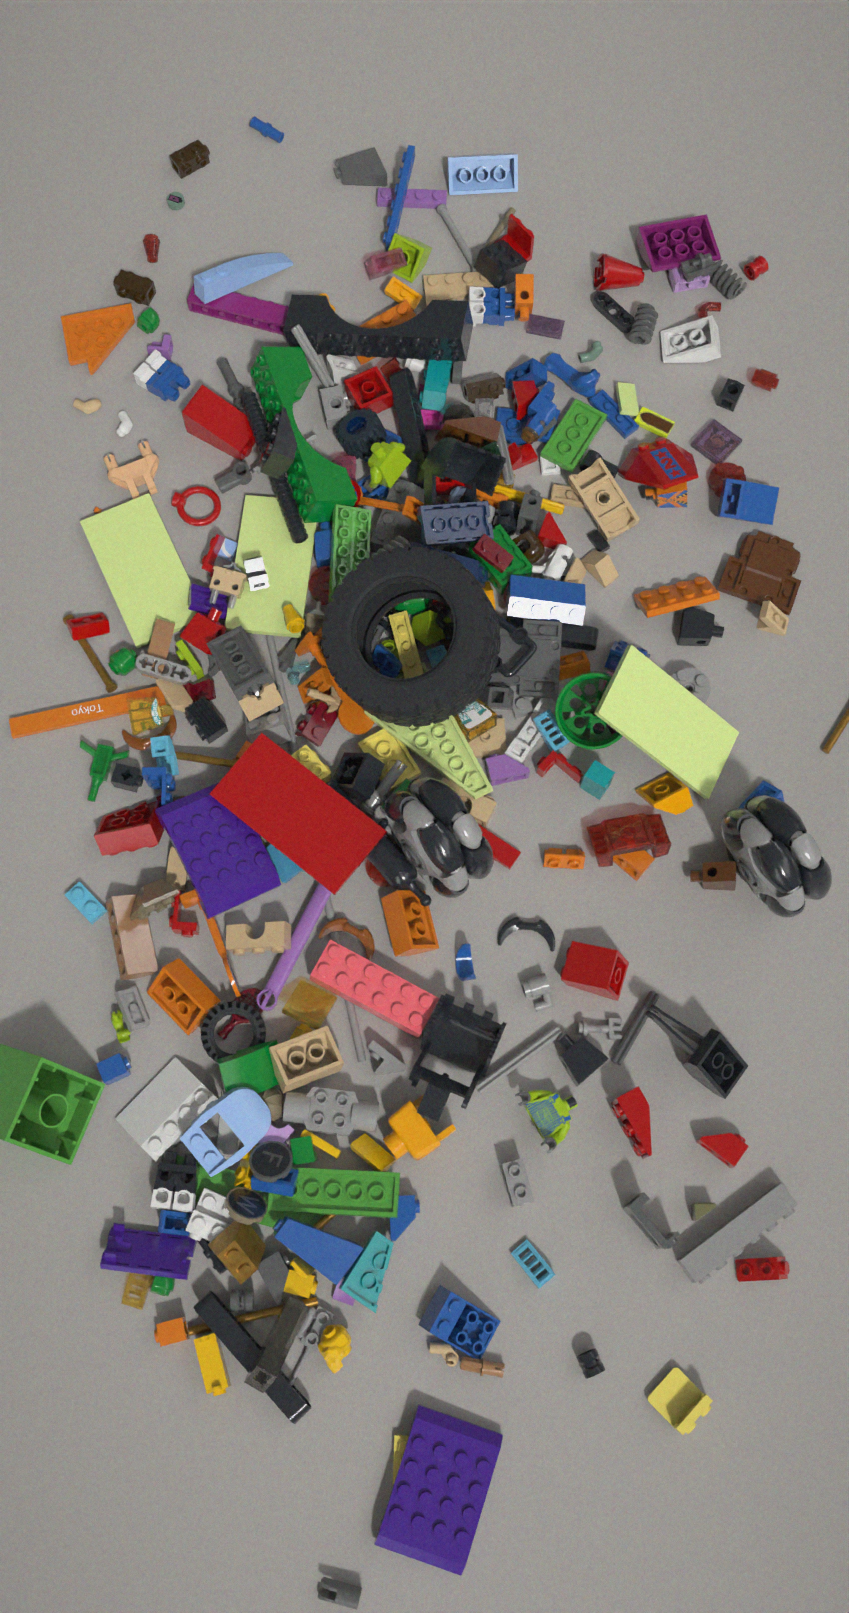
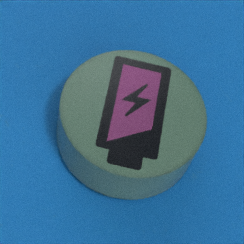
M179 192L170 193L167 196L169 208L172 210L182 209L185 205L184 196Z

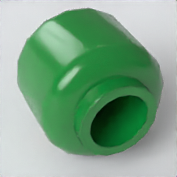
M122 647L109 657L110 662L108 665L116 675L126 676L135 669V661L138 656L133 649L129 650Z

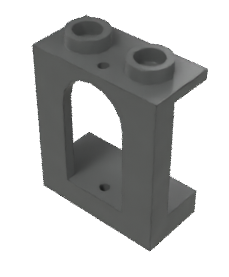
M645 1192L638 1194L623 1207V1210L656 1249H670L677 1243L676 1237L680 1233L678 1231L670 1232L664 1238L640 1209L650 1198Z

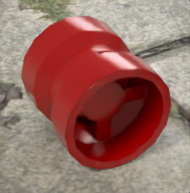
M758 256L753 259V262H749L744 266V274L749 280L754 281L759 277V274H764L768 271L769 265L763 256Z

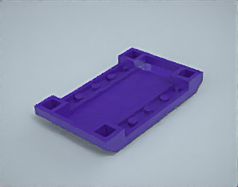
M218 783L155 809V813L163 829L166 830L200 899L199 903L207 920L281 886L279 875L259 834L210 796L211 791Z
M418 1404L374 1545L461 1576L468 1560L501 1449L503 1434Z

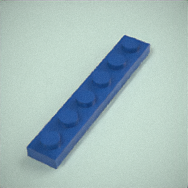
M408 145L407 152L404 151L402 157L404 165L403 168L400 167L398 178L400 182L399 184L396 183L395 186L396 199L392 200L391 211L393 212L392 216H388L387 227L389 229L388 232L384 233L383 238L387 251L394 233L398 232L415 160V146Z

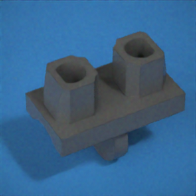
M698 253L695 255V258L680 264L686 282L694 281V278L699 276H708L710 272L717 270V265L713 262L710 253L705 255Z

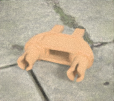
M143 441L145 448L142 442L138 444L142 459L121 467L118 466L115 456L112 454L109 455L111 462L107 456L103 459L108 469V479L112 483L129 490L133 499L140 497L136 487L143 484L147 485L151 495L158 493L153 479L158 469L159 458L153 454L147 441Z

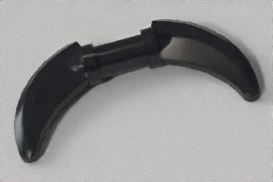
M515 917L504 924L498 935V945L501 946L506 937L511 933L522 929L532 930L545 938L551 952L555 949L554 933L543 920L533 923L524 922L519 917Z

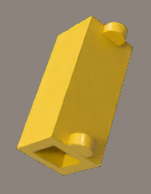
M215 1333L194 1339L206 1393L213 1392V1396L226 1393V1388L230 1387L231 1383L220 1339Z

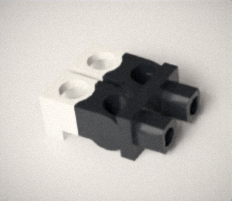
M165 1151L162 1163L158 1162V1171L150 1207L193 1213L196 1207L195 1199L200 1168L197 1167V1159L193 1154H185L183 1165L176 1164L177 1153Z

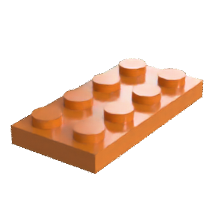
M405 300L359 327L371 329L388 328L402 324L415 317L416 314L409 302ZM356 356L361 365L376 358Z
M705 576L696 577L689 581H679L673 585L660 586L658 589L645 590L634 594L635 603L647 618L720 599L719 591Z

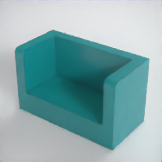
M595 760L585 773L580 788L600 800L609 788L615 772Z

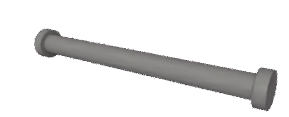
M439 205L436 211L443 217L472 267V272H479L474 268L476 260L448 214L446 205Z

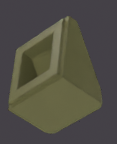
M693 1203L691 1205L692 1221L698 1220L716 1208V1204Z

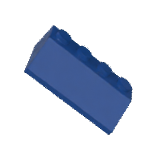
M510 574L504 610L507 616L583 625L586 607L585 584Z

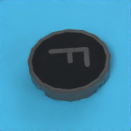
M267 1141L259 1144L251 1152L249 1159L253 1175L263 1182H276L277 1179H283L291 1171L293 1164L290 1149L279 1141Z

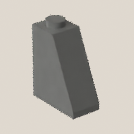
M375 147L336 160L337 168L334 169L337 179L340 178L343 185L388 186L387 172Z

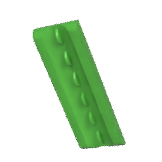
M338 504L333 509L329 602H332L331 596L337 586L343 584V578L351 570L355 571L358 564L369 558L371 510Z

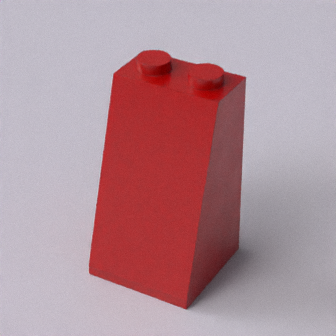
M204 385L200 386L182 411L185 427L189 434L241 462L250 455L252 447L257 443L246 414Z

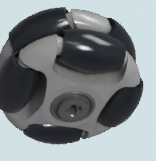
M423 777L412 780L408 785L407 791L394 792L386 799L384 810L395 845L405 854L411 864L416 867L418 874L427 883L432 885L439 895L447 898L459 897L468 889V878L483 879L489 875L494 862L492 848L487 839L482 836L481 828L474 817L468 814L463 800L452 787L437 779Z
M763 795L747 800L743 809L735 808L723 815L721 833L729 861H736V873L752 887L753 893L762 902L767 904L774 914L789 918L797 916L804 910L805 899L819 900L828 894L832 884L831 869L826 860L821 856V851L814 838L807 834L802 819L791 806L774 797Z

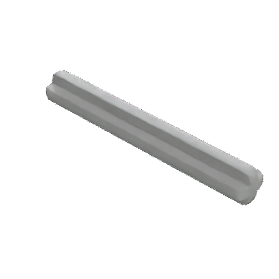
M299 324L295 325L291 331L325 388L334 387V382Z
M501 425L496 447L498 455L506 458V463L502 469L504 484L512 485L514 484V474L504 428Z

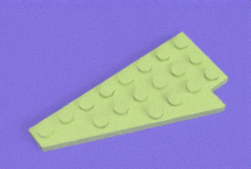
M422 662L423 672L426 673L429 670L425 663ZM404 673L398 674L397 679H405ZM364 711L365 715L382 729L384 728L387 733L400 741L475 800L493 791L489 780L452 715L449 716L448 720L437 724L432 722L428 726L414 727L411 725L406 727L384 722Z

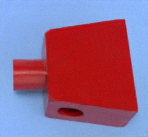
M212 607L208 615L197 612L180 637L204 653L212 655L206 643L225 634L226 626L218 622L222 611Z

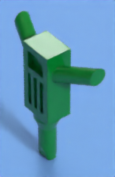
M81 740L80 748L94 757L89 773L92 778V786L87 800L95 802L100 785L108 779L112 762L128 758L130 750L115 753L114 747L98 744L96 750Z

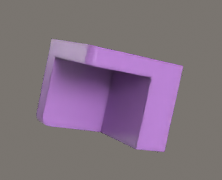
M164 334L162 342H152L151 346L148 345V355L150 356L156 349L161 353L162 357L171 361L174 347L171 335Z

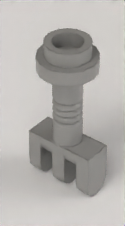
M608 1018L607 1025L588 1024L587 1020L577 1022V1034H581L583 1037H586L588 1032L607 1033L608 1040H623V1035L614 1034V1032H622L621 1026H614V1024L622 1023V1018Z

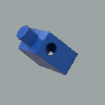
M330 522L321 523V531L314 533L317 569L330 566L332 527Z

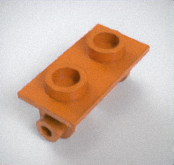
M548 847V849H544L543 867L584 868L585 852L581 851V849H566V854H562L561 848Z

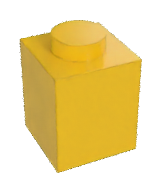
M289 1269L283 1292L310 1298L311 1294L315 1295L318 1281H315L316 1276L310 1275L305 1279L294 1270Z

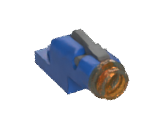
M550 381L547 382L528 407L527 417L529 420L522 429L521 434L522 439L528 444H533V442L542 438L556 425L557 406L552 402L555 396V384Z

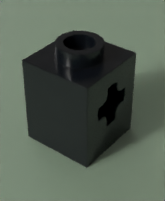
M116 763L111 783L115 788L137 793L138 787L142 786L144 778L139 768Z

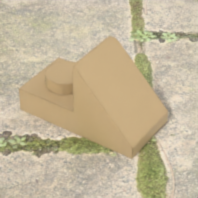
M770 600L763 601L757 629L781 636L786 635L789 618Z

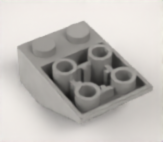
M276 686V688H277V690H278V692H279V694H280V696H281V698H282V700H283L281 688H280V686ZM284 703L250 722L245 715L246 736L250 743H253L261 733L277 745L292 740Z

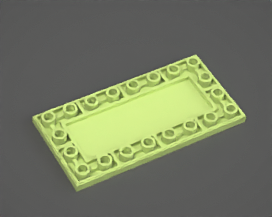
M145 494L80 521L136 648L138 649L150 643L156 618L174 623L173 633L185 629L197 613L188 609L191 582L150 494Z
M245 496L235 563L242 570V573L247 576L243 560L262 556L269 580V587L251 591L249 582H245L241 598L236 599L234 609H231V607L227 609L225 626L226 631H231L241 625L245 633L301 638L302 631L291 633L287 630L282 609L284 606L291 604L304 619L315 543L314 533H316L317 523H304L308 539L302 543H293L286 525L287 522L284 520L285 517H283V512L275 497Z
M633 645L626 647L594 713L704 799H709L739 734L734 727Z

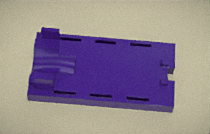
M113 1224L114 1227H111L108 1234L106 1249L102 1254L101 1269L183 1280L188 1279L191 1267V1260H188V1258L193 1257L197 1240L189 1236L125 1228V1224Z

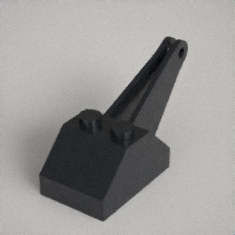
M651 1004L649 1008L653 1012L647 1010L645 1014L689 1056L683 1064L685 1070L714 1094L726 1099L747 1069L748 1064L721 1032L711 1028L702 1036ZM664 1021L697 1044L695 1049Z

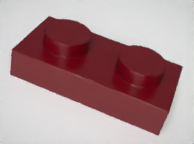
M485 533L472 549V551L500 573L505 571L514 556Z

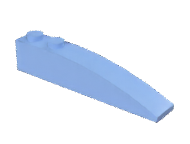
M265 253L223 263L194 276L195 295L206 304L291 267L293 262L284 253Z

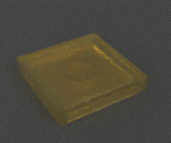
M300 980L283 1007L282 1013L317 1030L323 1025L336 1003L337 997Z

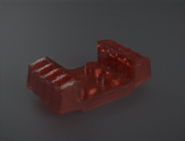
M634 814L603 820L599 824L586 827L599 867L613 866V856L651 849L653 857L657 858L668 855L671 847L661 814Z

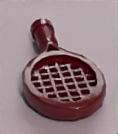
M258 988L245 989L240 992V997L237 998L236 996L234 1001L242 1002L245 1000V1003H248L257 1010L259 1006L254 1000L257 999L258 994L262 990ZM265 995L261 997L260 1005H262ZM260 1009V1010L258 1011L260 1015H261L262 1012H263L262 1009ZM232 1014L230 1023H227L218 1032V1035L225 1040L234 1029V1026L241 1023H250L249 1020L244 1016L241 1018V1015Z

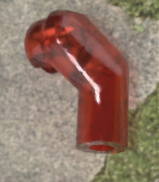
M721 302L704 303L698 308V317H707L708 311L720 312Z

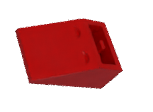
M638 1086L611 1102L613 1106L611 1110L616 1119L620 1118L623 1126L621 1128L626 1137H631L634 1143L632 1148L636 1155L645 1159L652 1155L650 1107Z

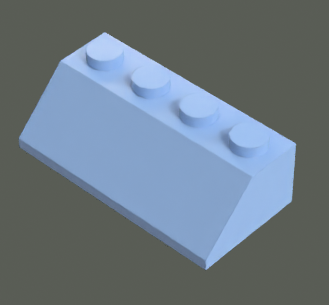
M518 154L447 156L449 195L518 192Z

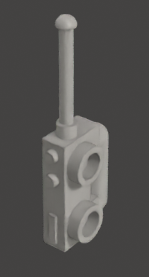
M320 1305L318 1308L313 1306L308 1309L296 1332L297 1337L301 1339L299 1343L305 1345L306 1348L290 1379L291 1382L289 1384L291 1386L308 1354L312 1350H318L323 1330L331 1324L334 1318V1313ZM313 1318H316V1321H315V1323H314V1325H313L311 1331L308 1332L307 1330H308V1328H309V1326H310V1324H311Z

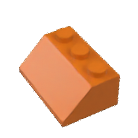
M397 890L381 898L395 957L411 956L439 949L429 906H422L420 899L412 891Z
M180 958L163 966L147 991V994L188 1036L203 1023L208 1013L221 1002Z

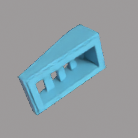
M550 709L533 718L536 727L551 752L553 750L556 752L570 743L560 731L556 718ZM549 717L550 720L542 725L540 721ZM551 724L554 726L548 731L544 729ZM556 731L557 735L550 738L549 735ZM558 738L561 739L559 743H553V741L557 740Z
M527 1239L510 1253L538 1289L556 1275ZM528 1247L530 1252L520 1259L518 1255ZM534 1255L536 1258L526 1266L524 1262ZM539 1262L541 1266L532 1273L530 1269ZM545 1269L547 1273L537 1280L536 1276Z

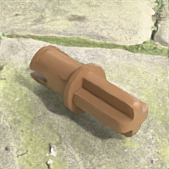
M463 1356L460 1361V1369L480 1373V1376L486 1374L503 1378L504 1371L502 1370L505 1369V1363L487 1361L485 1358L481 1360Z

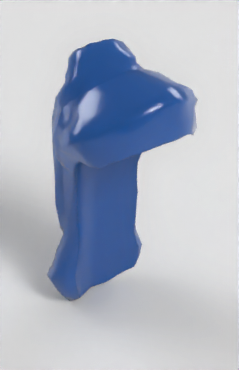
M551 353L545 358L544 365L547 367V371L560 377L575 392L588 398L596 394V384L600 378V373L596 369H592L591 372H579L567 364L561 355L557 353Z

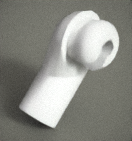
M121 411L118 414L121 423L119 428L116 429V433L120 437H124L125 434L130 432L133 424L126 411Z

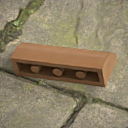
M137 894L112 896L105 903L121 980L141 978L159 971L148 917L143 920L137 918L132 921L129 918Z

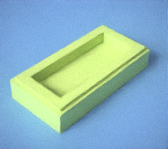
M617 382L615 387L619 413L637 416L639 408L635 384Z

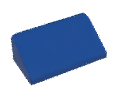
M291 1169L286 1177L277 1179L276 1182H263L252 1175L251 1188L257 1191L293 1197L299 1170Z

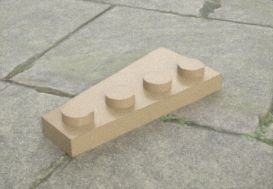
M480 272L423 275L426 307L432 300L457 299L458 301L464 299L465 296L469 295L470 286L495 288Z

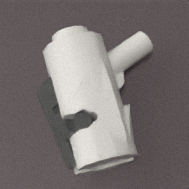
M558 544L548 557V562L544 563L543 566L532 565V573H542V579L560 581L562 577H566L574 557L573 550L566 545Z

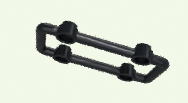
M445 605L436 615L435 623L443 630L444 636L452 640L454 623L443 621L444 617L451 611ZM496 614L499 626L512 634L513 641L518 645L525 644L529 647L510 670L504 667L502 659L498 658L494 673L499 672L505 677H513L535 654L537 645L528 637V632L525 628H515Z

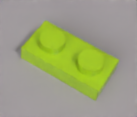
M181 639L176 642L178 650L175 652L181 661L185 660L187 663L186 667L191 671V676L195 675L198 680L204 677L202 668Z

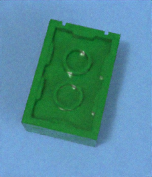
M499 524L493 529L494 539L492 540L514 556L503 573H500L472 551L477 542L469 543L468 553L488 570V580L501 596L508 591L510 574L531 577L533 566Z

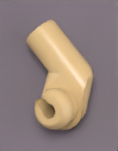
M76 399L73 403V407L86 414H91L102 406L99 399H92L85 403Z
M430 1342V1354H441L449 1367L457 1365L459 1356L452 1345L442 1342Z

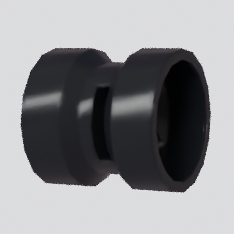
M596 1348L590 1349L576 1357L578 1363L584 1365L583 1374L585 1379L605 1371L603 1363L597 1360L599 1354Z

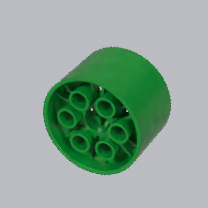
M602 671L581 673L572 678L558 696L555 708L558 727L562 734L576 746L592 750L602 749L611 746L622 737L617 731L612 734L607 727V723L597 715H593V712H585L591 709V705H595L597 708L598 701L601 700L613 676L609 673ZM600 679L607 681L603 691L598 690ZM575 684L581 690V696L571 690ZM588 684H592L596 688V692L592 695H588L585 692V686ZM572 698L580 699L581 706L579 708L571 706L570 700ZM575 711V716L564 719L563 712ZM583 717L586 722L585 725L577 727L574 722L575 718ZM595 723H602L604 731L601 733L595 732L593 725ZM586 727L590 729L589 740L581 738Z

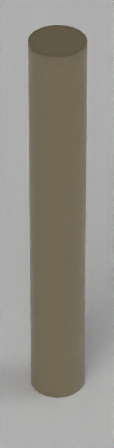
M509 208L485 247L494 244L508 224L509 215L515 214L516 210L514 208Z

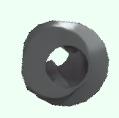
M719 260L715 263L717 270L710 272V281L719 290H722V293L727 295L728 299H734L744 291L747 283L744 282L741 285L743 279L738 278L735 280L738 274L734 273L731 275L733 269L730 268L726 271L728 265L724 264L721 266L723 260Z
M643 303L637 308L629 336L630 341L643 345L651 343V337L653 336L658 318V313L651 304Z

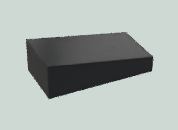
M598 530L587 535L597 551L605 552L610 549L609 543Z

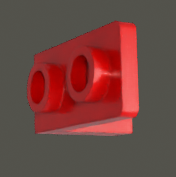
M216 534L211 539L209 552L202 559V569L210 572V577L213 576L214 562L225 540V537Z
M554 750L547 757L543 756L537 763L536 773L541 777L555 764L577 783H580L582 780V771L577 766L569 764L563 754L556 753Z
M178 890L179 894L174 897L175 901L171 903L174 913L170 915L169 927H172L175 934L191 938L193 935H199L200 927L195 922H180L182 902L179 896L183 893L181 890Z
M785 1256L735 1260L737 1280L739 1282L788 1279L787 1274H789L790 1269Z

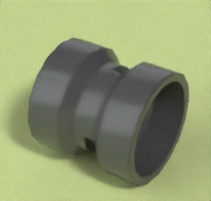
M253 1288L246 1289L245 1291L231 1289V1312H238L240 1309L254 1311Z

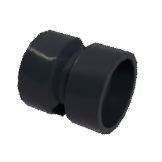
M500 501L497 504L492 528L494 529V527L500 524L509 536L514 535L521 509L520 506L511 501Z

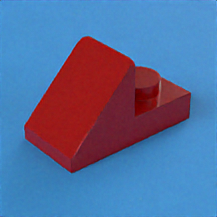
M513 442L508 447L513 471L538 460V456L530 442L520 447H517L516 443Z

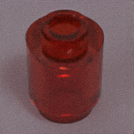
M756 369L751 383L755 384L758 388L771 392L772 389L776 390L780 379L777 378L778 374L764 369Z

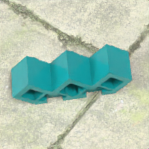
M429 360L428 370H424V392H420L419 398L423 409L444 411L453 361Z

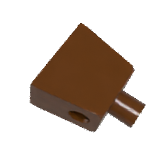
M736 861L704 862L702 870H690V882H703V889L735 891Z

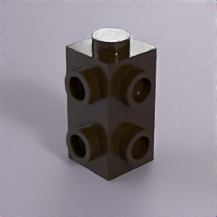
M199 139L169 155L172 168L181 179L210 163V151Z
M122 269L118 276L114 278L113 285L117 295L122 298L131 299L138 304L150 305L156 294L154 281Z
M498 373L462 381L465 399L472 404L480 403L481 399H497L499 395L504 394L505 380Z

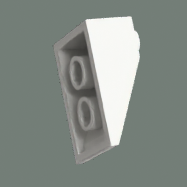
M712 315L660 331L664 363H703L721 358L719 329Z

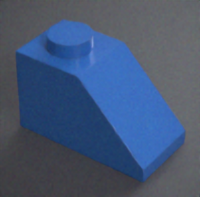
M534 358L506 372V388L508 390H512L513 381L534 380L536 388L547 383V367Z
M415 1195L399 1196L398 1218H390L391 1241H396L415 1220L416 1213H420V1202L415 1200Z

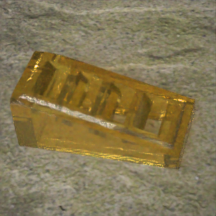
M130 1273L121 1304L142 1310L154 1276ZM136 1276H139V1277L145 1278V1281H142V1280H139V1279H135V1278H136ZM133 1285H135L138 1287H142L143 1290H138L132 1287ZM130 1293L140 1296V1300L129 1297Z

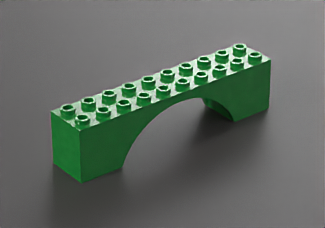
M262 346L250 369V375L255 382L256 392L259 394L261 406L264 408L266 420L269 424H273L275 414L280 413L282 407L286 408L297 442L294 461L286 473L288 483L293 490V497L299 507V514L302 516L304 523L333 522V509L336 504L353 507L358 499L347 469L329 461L315 451L302 436L295 422L293 404L301 400L312 379L304 352L301 347Z

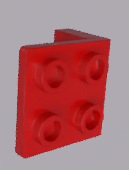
M510 214L508 217L507 234L496 242L506 241L524 259L530 261L533 254L534 234L522 224L519 218Z

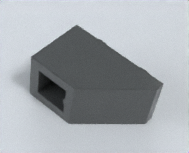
M486 687L482 696L475 700V702L477 701L479 705L481 704L489 709L512 710L514 691L510 688Z

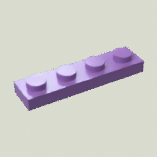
M378 188L377 207H391L392 200L396 199L395 188ZM407 189L403 208L437 209L441 204L446 205L447 190Z

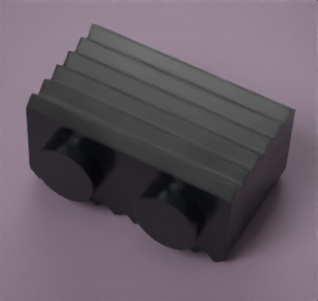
M205 696L185 709L187 713L186 720L191 726L195 725L197 727L196 733L202 741L206 740L210 744L228 732L226 724Z

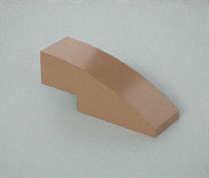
M156 618L147 651L148 655L166 660L175 627L174 623ZM145 660L143 668L148 665L147 660ZM153 662L151 671H154L155 662ZM165 665L158 666L160 674L163 673ZM141 673V675H143V676H147V677H150V678L158 679V678H156V677H152V676H149V675H146V674Z

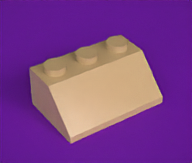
M328 1026L269 1048L274 1073L283 1093L341 1071L344 1064Z

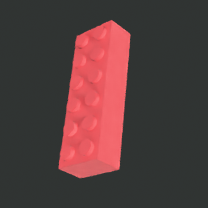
M331 939L310 974V981L417 1039L440 999Z

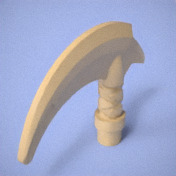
M331 686L330 695L311 688L306 693L307 696L313 699H320L326 702L329 706L328 713L339 709L342 703L333 686Z

